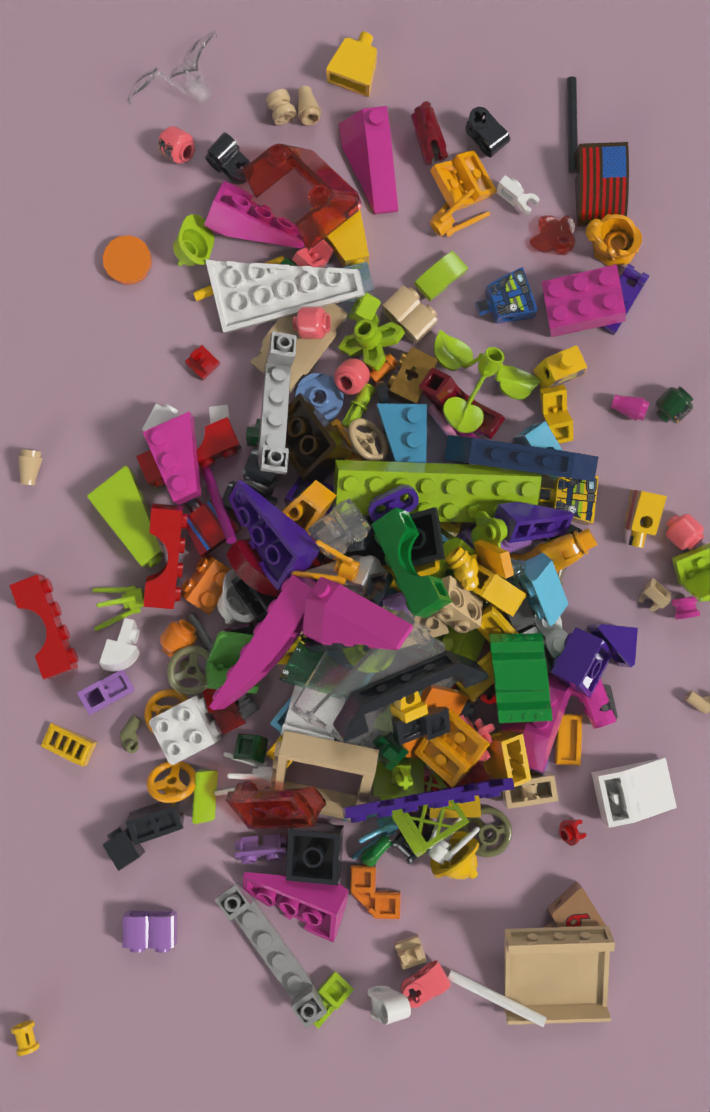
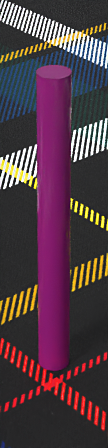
M205 467L202 469V474L226 542L233 544L237 540L212 470L210 467Z

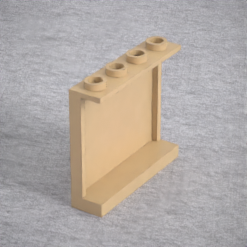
M609 926L505 929L504 996L546 1016L545 1024L611 1021L607 1008L610 951L615 950V941ZM504 1008L507 1025L535 1024Z

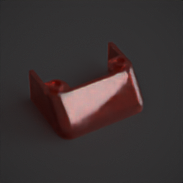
M281 143L275 144L245 166L242 172L256 198L293 169L313 187L308 194V200L313 209L295 222L302 241L309 251L356 214L361 208V200L358 192L313 150Z

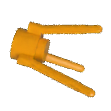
M473 188L464 194L448 211L446 210L449 205L445 202L441 209L431 217L432 220L429 221L430 226L438 236L442 237L446 234L449 238L456 231L490 215V212L487 211L453 227L452 224L455 223L452 214L474 193Z
M317 540L316 544L321 549L320 552L337 561L334 572L338 573V575L292 571V575L312 579H319L322 576L344 585L346 580L350 582L355 580L361 563L345 556L328 544Z

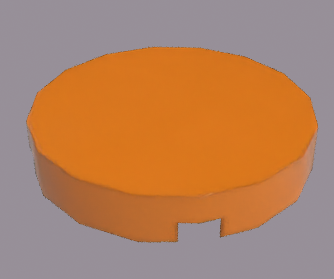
M130 235L119 236L110 241L106 246L103 254V266L108 275L113 280L120 282V284H137L148 275L147 273L152 266V255L147 245L138 237Z

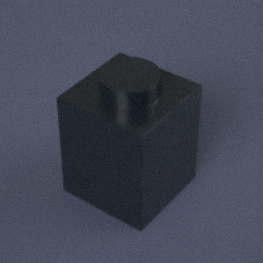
M118 827L107 835L109 840L103 844L104 849L118 871L145 853L141 844L134 845L128 827L123 831L121 827Z

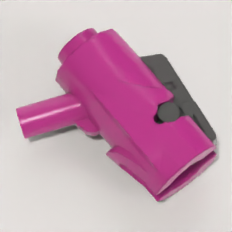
M601 678L590 698L572 689L570 696L577 697L580 702H583L585 706L583 711L592 723L593 729L616 722L618 714L611 686L603 684Z

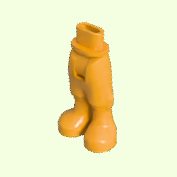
M587 528L579 533L576 530L573 534H567L546 543H539L532 551L527 553L510 554L513 572L515 576L518 575L516 565L544 553L552 560L558 573L582 558L584 553L585 555L589 554L588 550L597 546V541L590 529Z

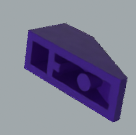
M512 502L498 504L493 518L501 519L505 522L507 526V537L505 540L508 543L565 535L574 514L565 510Z

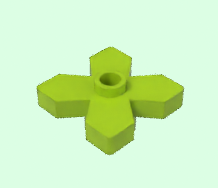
M375 314L372 321L368 319L357 321L354 334L345 336L338 348L343 354L351 358L363 354V360L367 367L379 371L386 361L382 347L398 344L405 332L401 326L393 322L379 327V318Z

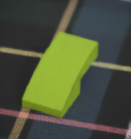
M452 250L414 282V285L430 302L443 293L451 283L464 275L469 268Z
M336 971L317 988L327 1010V1014L313 1023L318 1029L335 1009L338 1010L354 990Z

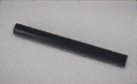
M571 76L567 78L568 171L573 174L576 173L575 152L578 148L577 78Z

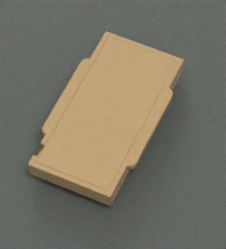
M336 304L322 307L326 313H329L331 318L330 332L326 333L323 339H301L298 332L293 329V317L297 316V314L278 319L262 340L263 346L259 350L257 357H254L250 362L251 365L264 374L272 331L296 335V354L290 374L289 393H291L301 378L310 372L337 336V330L348 317V313Z

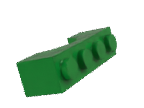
M394 508L371 524L375 531L374 538L386 555L384 556L385 562L393 570L396 577L395 583L403 592L407 600L405 602L406 607L411 614L428 618L452 602L440 578L429 575L420 576L412 565L411 550L419 532L409 512Z

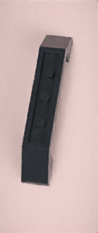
M447 650L352 691L333 722V727L343 742H347L369 732L365 714L376 711L387 704L401 700L412 693L426 689L428 686L448 679L451 676H454L466 689L488 679V673L476 661Z

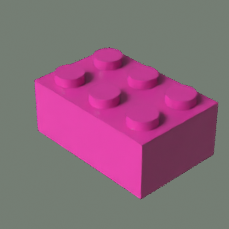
M617 264L542 281L551 337L625 322L626 310Z

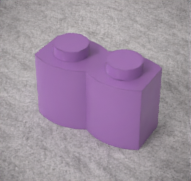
M127 911L123 915L122 948H129L130 952H143L145 948H153L155 952L163 953L170 951V948H174L176 945L177 911Z

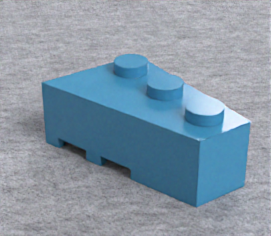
M377 404L376 410L393 462L426 463L427 404Z

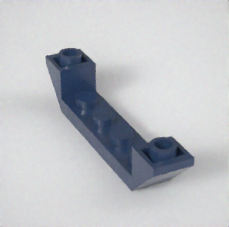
M448 435L444 460L594 482L599 457L548 448Z

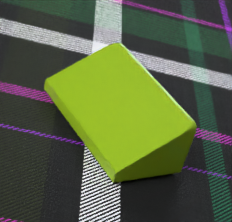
M200 769L195 773L193 824L210 822L215 819L217 796L214 795V792L217 791V770Z

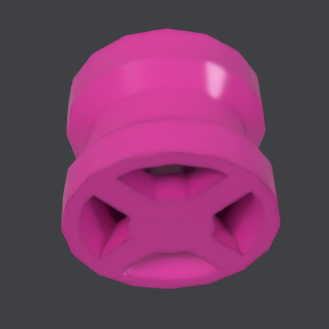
M695 597L671 600L672 605L676 608L675 620L701 616L700 610L696 608L698 600Z

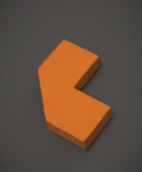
M351 864L350 892L364 905L375 919H400L401 892L375 891L376 865L370 867L362 864Z

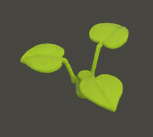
M442 330L439 331L435 339L434 354L439 364L450 371H457L461 366L467 369L479 362L478 371L481 377L468 401L466 402L460 397H452L443 406L444 417L459 432L471 433L477 430L483 422V411L479 407L471 405L486 377L495 374V380L500 382V390L508 397L517 400L528 397L541 381L536 376L519 368L503 365L502 362L505 356L496 347L487 348L484 354L480 353L478 357L473 359V352L468 345L459 339L447 335Z

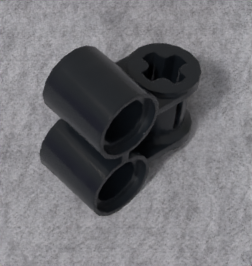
M223 132L207 150L205 159L212 168L219 173L223 172L233 183L244 184L252 173V163L239 151L240 147L229 134ZM243 167L245 169L244 173H236L237 168Z

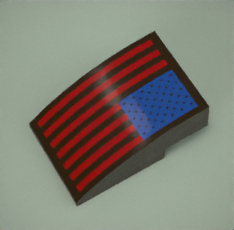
M628 142L579 144L575 152L577 227L588 226L593 219L602 220L608 214L627 216L629 196Z

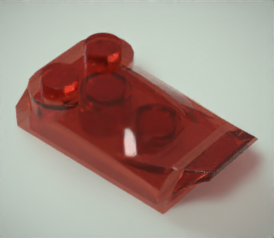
M250 781L238 783L235 790L229 791L225 799L248 829L315 827L321 810L326 806V800L316 786L282 790L258 789L256 784Z

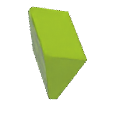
M366 292L365 296L357 298L348 318L355 321L363 319L372 321L380 306V300Z

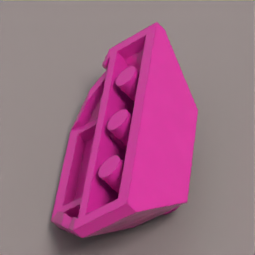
M551 672L548 673L553 721L503 723L501 727L503 731L523 733L529 768L543 772L573 689L558 680Z

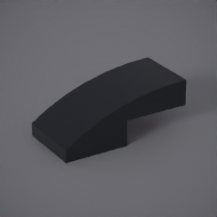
M446 706L428 708V714L408 723H404L397 717H392L394 741L398 745H402L422 736L429 741L451 732L449 709Z

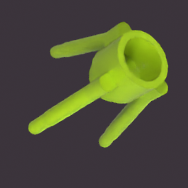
M136 586L93 588L92 592L125 593L122 594V598L97 603L96 606L98 608L121 603L124 604L125 609L130 608L94 627V630L99 631L132 614L140 613L144 605L143 589L136 588Z

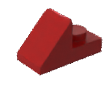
M207 688L203 691L208 711L213 713L223 735L247 723L238 711L240 709L236 701L225 709H211L210 705L214 700L213 695L217 689Z

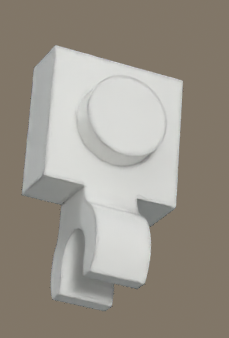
M506 175L498 184L496 193L515 207L517 205L526 215H529L532 210L526 203L532 202L537 206L540 200L535 194H524L521 184Z

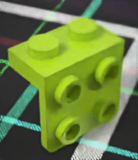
M710 543L672 558L678 584L700 602L710 601Z

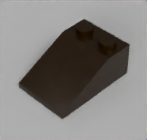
M299 393L288 404L285 448L289 449L288 459L303 480L311 483L317 480L319 483H322L335 470V460H345L353 450L335 427L303 394Z

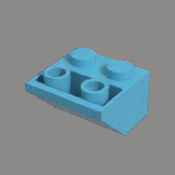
M541 553L516 565L519 573L516 575V579L519 581L522 589L526 590L528 595L526 599L531 611L534 610L539 620L543 619L551 626L555 624L569 603L552 560L544 553Z

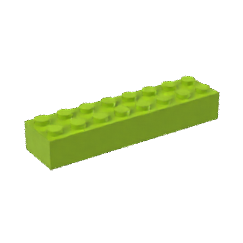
M335 460L333 493L337 496L332 503V509L335 519H358L360 516H369L368 505L373 498L400 485H410L417 492L419 502L417 507L409 512V514L437 507L440 522H475L474 515L479 511H485L493 518L498 504L522 502L538 505L542 476L539 473L485 465ZM403 494L400 496L401 500H405L408 498V494ZM380 505L377 507L376 510L382 511L384 510L385 506Z

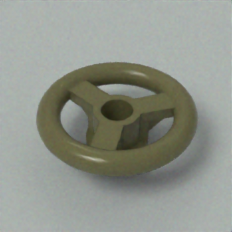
M186 646L174 653L167 666V678L174 690L184 695H195L207 689L206 676L199 671L197 663L198 654L207 661L210 653L206 649L199 646ZM189 654V657L183 658L179 661L177 666L178 672L174 674L175 666L178 660L184 655ZM193 666L192 672L187 673V669ZM184 678H196L202 683L196 687L187 688L180 685L178 681Z
M485 806L481 807V815H494L503 825L485 824L480 817H466L469 823L462 827V831L469 833L471 823L474 822L480 828L478 832L480 839L479 847L475 855L489 858L497 856L506 850L512 838V827L508 817L502 811L494 807ZM486 829H491L492 833L490 836L486 837L483 835ZM505 833L503 841L499 846L494 849L485 850L487 845H493L498 841L499 834Z

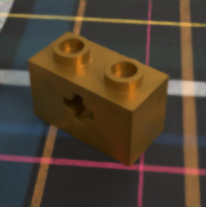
M412 346L408 353L403 352L398 366H401L397 375L392 374L387 385L390 388L389 396L405 404H417L422 395L418 386L430 369L436 367L438 359ZM412 372L415 374V378L409 381L407 380V375L409 376Z

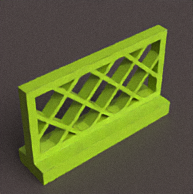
M437 773L430 774L429 782L424 781V785L428 786L427 792L431 791V787L447 788ZM434 777L437 780L438 784L432 783ZM380 796L381 800L391 799V798H396V797H401V796ZM449 800L453 806L440 807L442 809L439 822L425 820L427 805L423 806L421 818L412 817L409 813H403L402 809L392 811L393 820L417 857L426 853V850L469 823L459 805L454 803L453 800ZM445 809L456 811L461 820L454 825L443 824ZM414 821L420 822L419 829L417 828ZM424 823L438 826L436 837L428 842L425 841L421 834ZM441 827L448 828L442 833H440Z

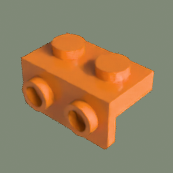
M207 554L206 557L199 560L196 565V571L191 578L189 577L184 581L181 587V595L187 601L210 615L222 594L224 577L231 569L210 554Z

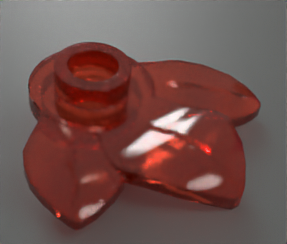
M551 215L541 216L538 222L540 234L529 240L531 246L543 253L554 251L558 255L570 253L575 246V237L573 235L576 230L575 221L569 215L564 216L560 221Z

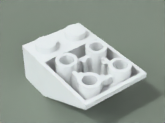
M665 757L591 772L601 820L609 828L635 823L677 808Z

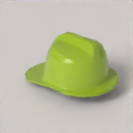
M191 214L185 217L178 236L173 242V251L178 258L177 265L179 266L184 264L187 266L204 265L206 260L210 258L215 240L214 233L210 228L204 226L206 220L199 215Z

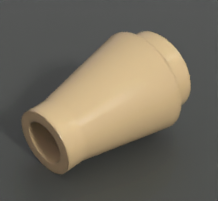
M302 86L297 91L298 118L304 125L311 126L320 121L322 111L312 93L311 87Z
M21 449V453L18 455L20 484L35 485L43 460L41 451Z

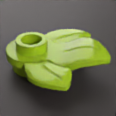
M485 511L477 512L474 515L477 527L471 532L472 544L481 539L501 548L500 543L507 537L505 522L501 519L491 518Z

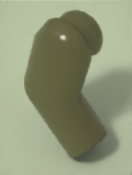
M135 714L130 717L120 731L122 747L128 753H135L139 748L136 730L143 720Z

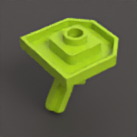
M404 757L390 771L385 768L378 758L372 783V796H406L424 792L423 760Z

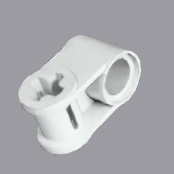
M375 986L368 989V996L371 997L372 1011L370 1012L372 1019L381 1022L383 1025H388L410 1016L411 1007L406 995L390 989L389 986Z

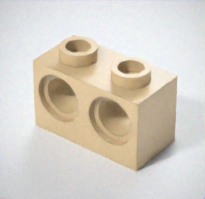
M452 576L442 578L441 580L452 602L433 615L460 634L481 627L483 599L472 591L465 590L462 584Z

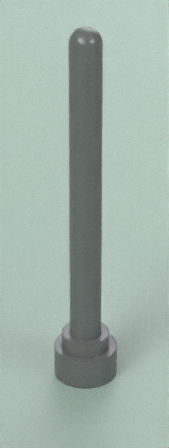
M193 612L188 613L186 617L188 622L194 626L197 637L204 648L210 653L214 643L196 614ZM246 694L237 699L239 702L237 706L240 709L238 712L243 720L260 709L257 702L247 698Z

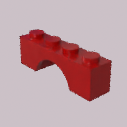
M228 417L205 426L203 442L197 449L198 464L201 468L215 464V460L220 457L230 458L238 453L237 450L242 448ZM151 450L137 455L136 458L147 484L152 487L156 486V488L165 486L166 484Z
M152 504L149 533L163 542L167 549L168 560L159 572L147 576L143 607L174 609L175 601L180 602L181 587H176L177 577L182 578L183 563L179 562V553H184L186 539L181 538V528H187L188 514L183 513V506Z
M37 574L10 584L9 586L17 609H28L35 612L45 624L46 640L41 650L35 655L43 680L77 669L78 655L75 649L70 647L68 641L70 633L67 626L61 622L60 615H62V611L58 602H54L52 597L53 586L49 578Z

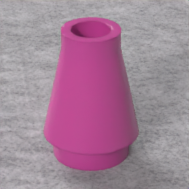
M615 394L611 409H615L635 421L637 419L643 421L650 402L645 401L642 397Z

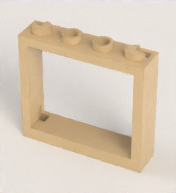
M284 731L282 742L277 741L274 751L275 757L269 793L274 794L273 804L345 819L343 807L368 802L376 772L379 750ZM287 760L362 775L357 796L285 781Z

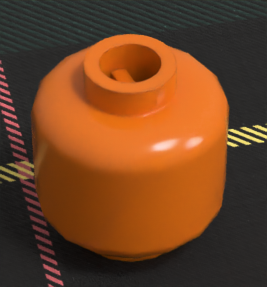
M182 619L171 621L159 638L160 644L163 647L162 651L169 657H172L179 649L193 646L197 640L194 626Z

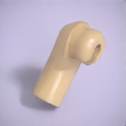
M692 690L686 695L684 699L686 702L702 713H710V696L702 698Z

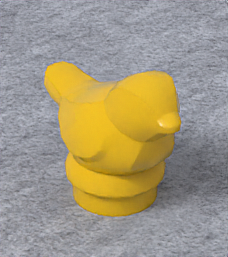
M458 546L447 555L445 561L448 567L453 569L454 577L461 582L464 589L472 591L479 584L477 577L478 563L476 560L479 555L477 553L469 555L467 550Z

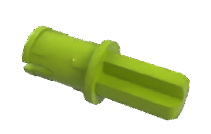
M367 383L357 393L355 399L350 401L349 404L351 406L342 421L344 428L348 429L353 420L361 418L363 413L367 412V405L376 392L375 387Z

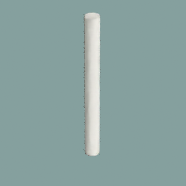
M453 970L450 971L449 981L544 1027L547 1020L546 1016Z

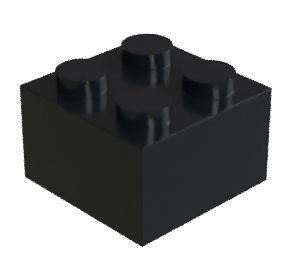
M294 821L288 832L286 881L337 885L342 869L344 825Z

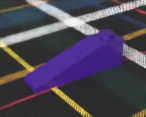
M237 481L228 499L241 526L247 528L252 538L249 543L251 548H256L262 562L259 565L263 573L277 591L281 590L284 581L292 576V571H305L309 568L321 549L302 527L244 481Z

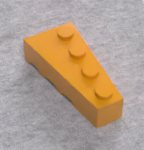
M315 480L281 512L302 527L311 537L337 495Z

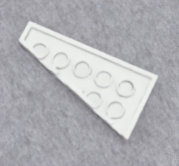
M206 260L223 333L295 315L301 307H324L365 296L358 269Z

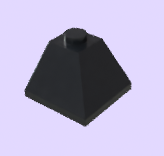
M433 507L410 514L419 532L411 550L413 567L445 559L438 508Z

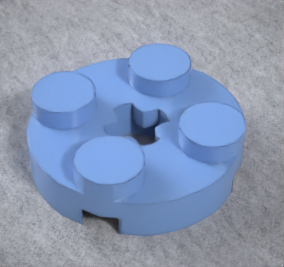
M312 373L304 377L298 384L295 397L299 393L303 394L328 421L334 419L343 408L344 394L335 385L334 377L322 373ZM316 392H319L320 395H326L323 399L324 403L320 404L313 401Z

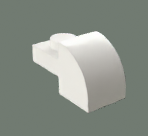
M125 618L118 640L107 639L99 662L103 670L121 671L130 667L137 660L140 653L137 646L132 644L137 643L140 630L137 629L135 620Z

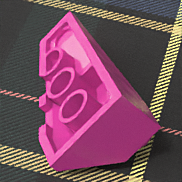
M387 106L363 108L339 123L342 150L362 186V190L374 215L398 212Z
M224 180L213 200L204 226L210 228L216 234H223L227 237L303 249L308 233L284 217H275L269 206L266 204L262 205V207L252 201L253 195Z
M322 576L305 599L303 634L323 645L343 643L348 647H353L354 644L367 645L369 648L399 650L414 628L407 621L341 584Z
M251 872L243 874V889L252 897L268 907L277 906L284 912L283 916L291 920L292 917L298 919L305 924L303 929L334 943L347 905L349 889L344 888L341 884L327 885L286 881V876Z

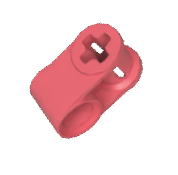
M434 960L406 978L401 984V993L406 995L411 1008H417L433 997L444 993L451 986V982L438 960ZM411 988L417 991L415 996L409 993Z

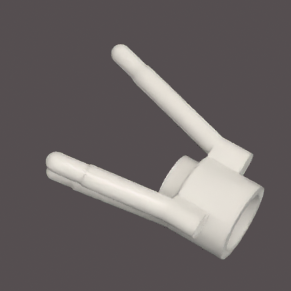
M223 753L227 758L258 768H253L252 774H227L229 779L252 780L251 784L254 785L215 791V796L252 790H265V787H271L273 769L272 767H267V762L255 763L233 758L234 754Z
M441 811L436 822H439ZM457 818L453 825L460 821L461 818ZM434 826L429 840L436 837L438 826ZM475 827L451 850L452 844L449 840L454 833L429 848L426 853L440 864H444L445 860L450 862L452 857L479 832L480 828Z

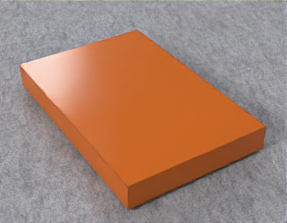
M434 684L424 689L420 696L421 701L427 704V708L446 706L458 716L470 697L464 691ZM423 736L404 743V746L409 751L405 757L421 759L414 752L424 739Z

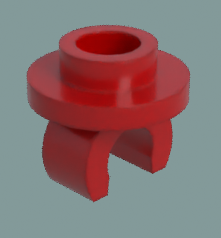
M564 820L560 823V838L568 845H576L579 839H584L587 836L586 833L579 832L577 826L583 823L582 820Z

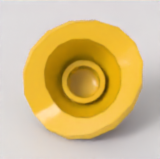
M464 831L455 832L449 840L452 844L450 850L468 833ZM473 837L452 857L450 862L445 860L444 864H440L430 858V866L434 877L441 878L447 876L450 879L476 878L478 876L476 870L478 863L475 853L479 847L478 841Z

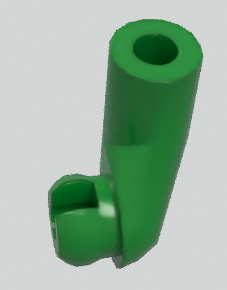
M383 834L374 845L362 851V863L370 867L374 866L393 842Z

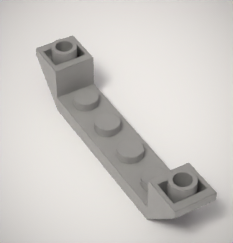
M275 331L271 333L264 371L257 458L260 471L287 474L289 449L285 448L290 374L296 354L297 336Z
M237 883L218 896L215 901L229 921L232 919L236 920L292 999L291 1008L304 1027L307 1029L327 1014L325 1005L313 980L256 900Z

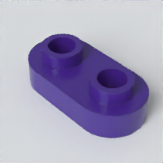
M400 485L373 498L368 505V513L371 520L376 522L394 508L407 512L413 511L419 502L417 492L410 485ZM408 494V498L405 500H401L400 496ZM380 505L385 506L384 510L382 511L376 510L377 507Z

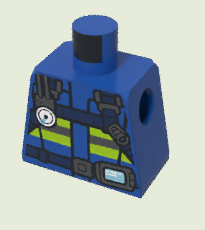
M523 267L487 285L485 290L486 299L475 302L478 315L482 316L492 313L496 324L532 319L538 311Z

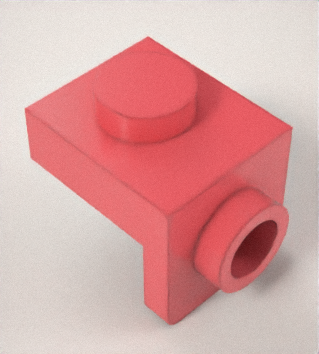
M317 234L313 237L309 246L295 253L292 260L298 266L325 268L335 249Z

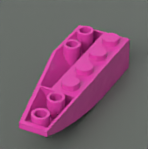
M292 575L284 581L281 586L282 592L277 599L271 602L267 609V616L255 627L253 632L255 635L252 640L242 648L240 652L241 657L236 665H233L226 674L227 679L223 686L215 691L213 695L214 700L210 705L211 709H225L255 686L284 657L303 631L305 599L316 584L313 579Z

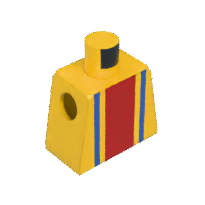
M631 489L624 528L632 530L628 545L643 548L646 534L656 535L667 496ZM643 517V523L640 525V520Z

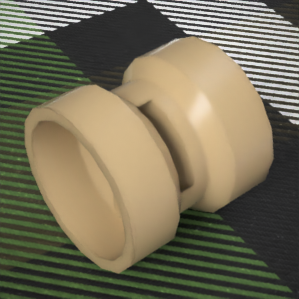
M278 89L267 96L266 104L273 111L272 117L275 124L284 125L296 117L297 112L295 107L290 104V96L286 89Z

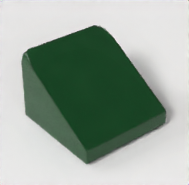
M238 734L233 758L264 763L268 739L260 735Z

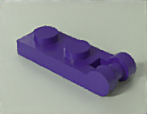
M629 263L619 278L626 315L650 276L645 272L641 274L634 270L635 267ZM628 278L636 282L634 287L626 284ZM622 322L600 328L614 335Z

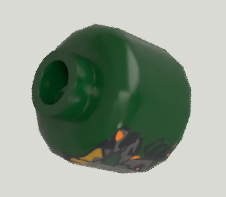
M670 387L656 400L655 404L659 409L656 414L665 423L669 420L673 423H679L693 410L691 402L694 399L682 387Z

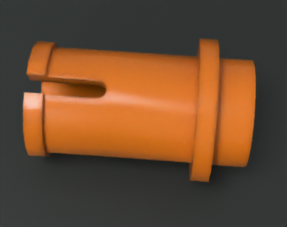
M390 353L385 356L386 361L379 371L373 369L369 371L370 378L375 383L380 382L391 370H396L398 362Z

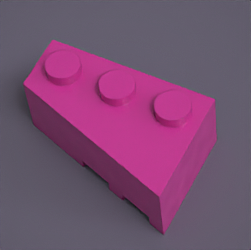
M190 411L143 432L171 498L177 505L201 496L196 449L197 441L194 427L195 419Z

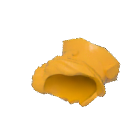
M608 214L602 220L593 219L586 227L585 235L593 244L595 258L607 266L630 264L636 253L639 252L642 244V233L627 216Z

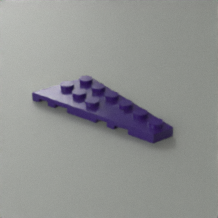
M513 778L491 779L459 785L454 788L449 787L343 807L342 810L344 818H351V823L367 820L366 815L377 814V818L392 816L393 810L402 809L403 813L418 811V806L428 804V808H440L449 806V800H453L454 803H466L475 801L474 796L478 795L479 798L501 796L500 791L515 789Z

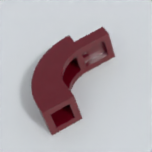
M433 367L418 386L423 395L441 411H443V406L449 398L460 397L467 402L470 397L458 387L452 376ZM473 399L471 405H475L483 411V422L473 433L478 432L492 439L505 421V418L502 414Z
M252 538L236 541L226 553L236 574L256 591L268 596L278 597L282 590L277 591L263 573L259 565L262 562L256 548H251L249 543ZM310 566V567L307 568L305 571L310 570V569H313V568H315V567Z

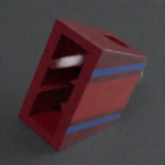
M196 497L184 503L191 513L187 517L186 529L199 555L205 557L225 543L226 539L212 500L202 504L199 498ZM229 517L236 535L241 531V528Z

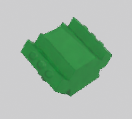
M542 633L489 634L499 723L553 721Z

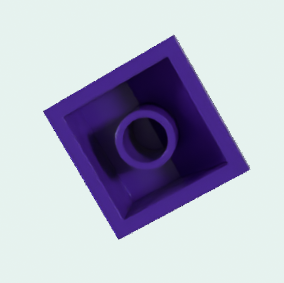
M575 627L573 633L567 635L564 641L565 648L561 655L555 658L551 673L558 680L590 698L613 652L603 639Z

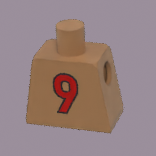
M576 881L548 906L547 910L552 916L553 921L542 928L606 925L582 886Z

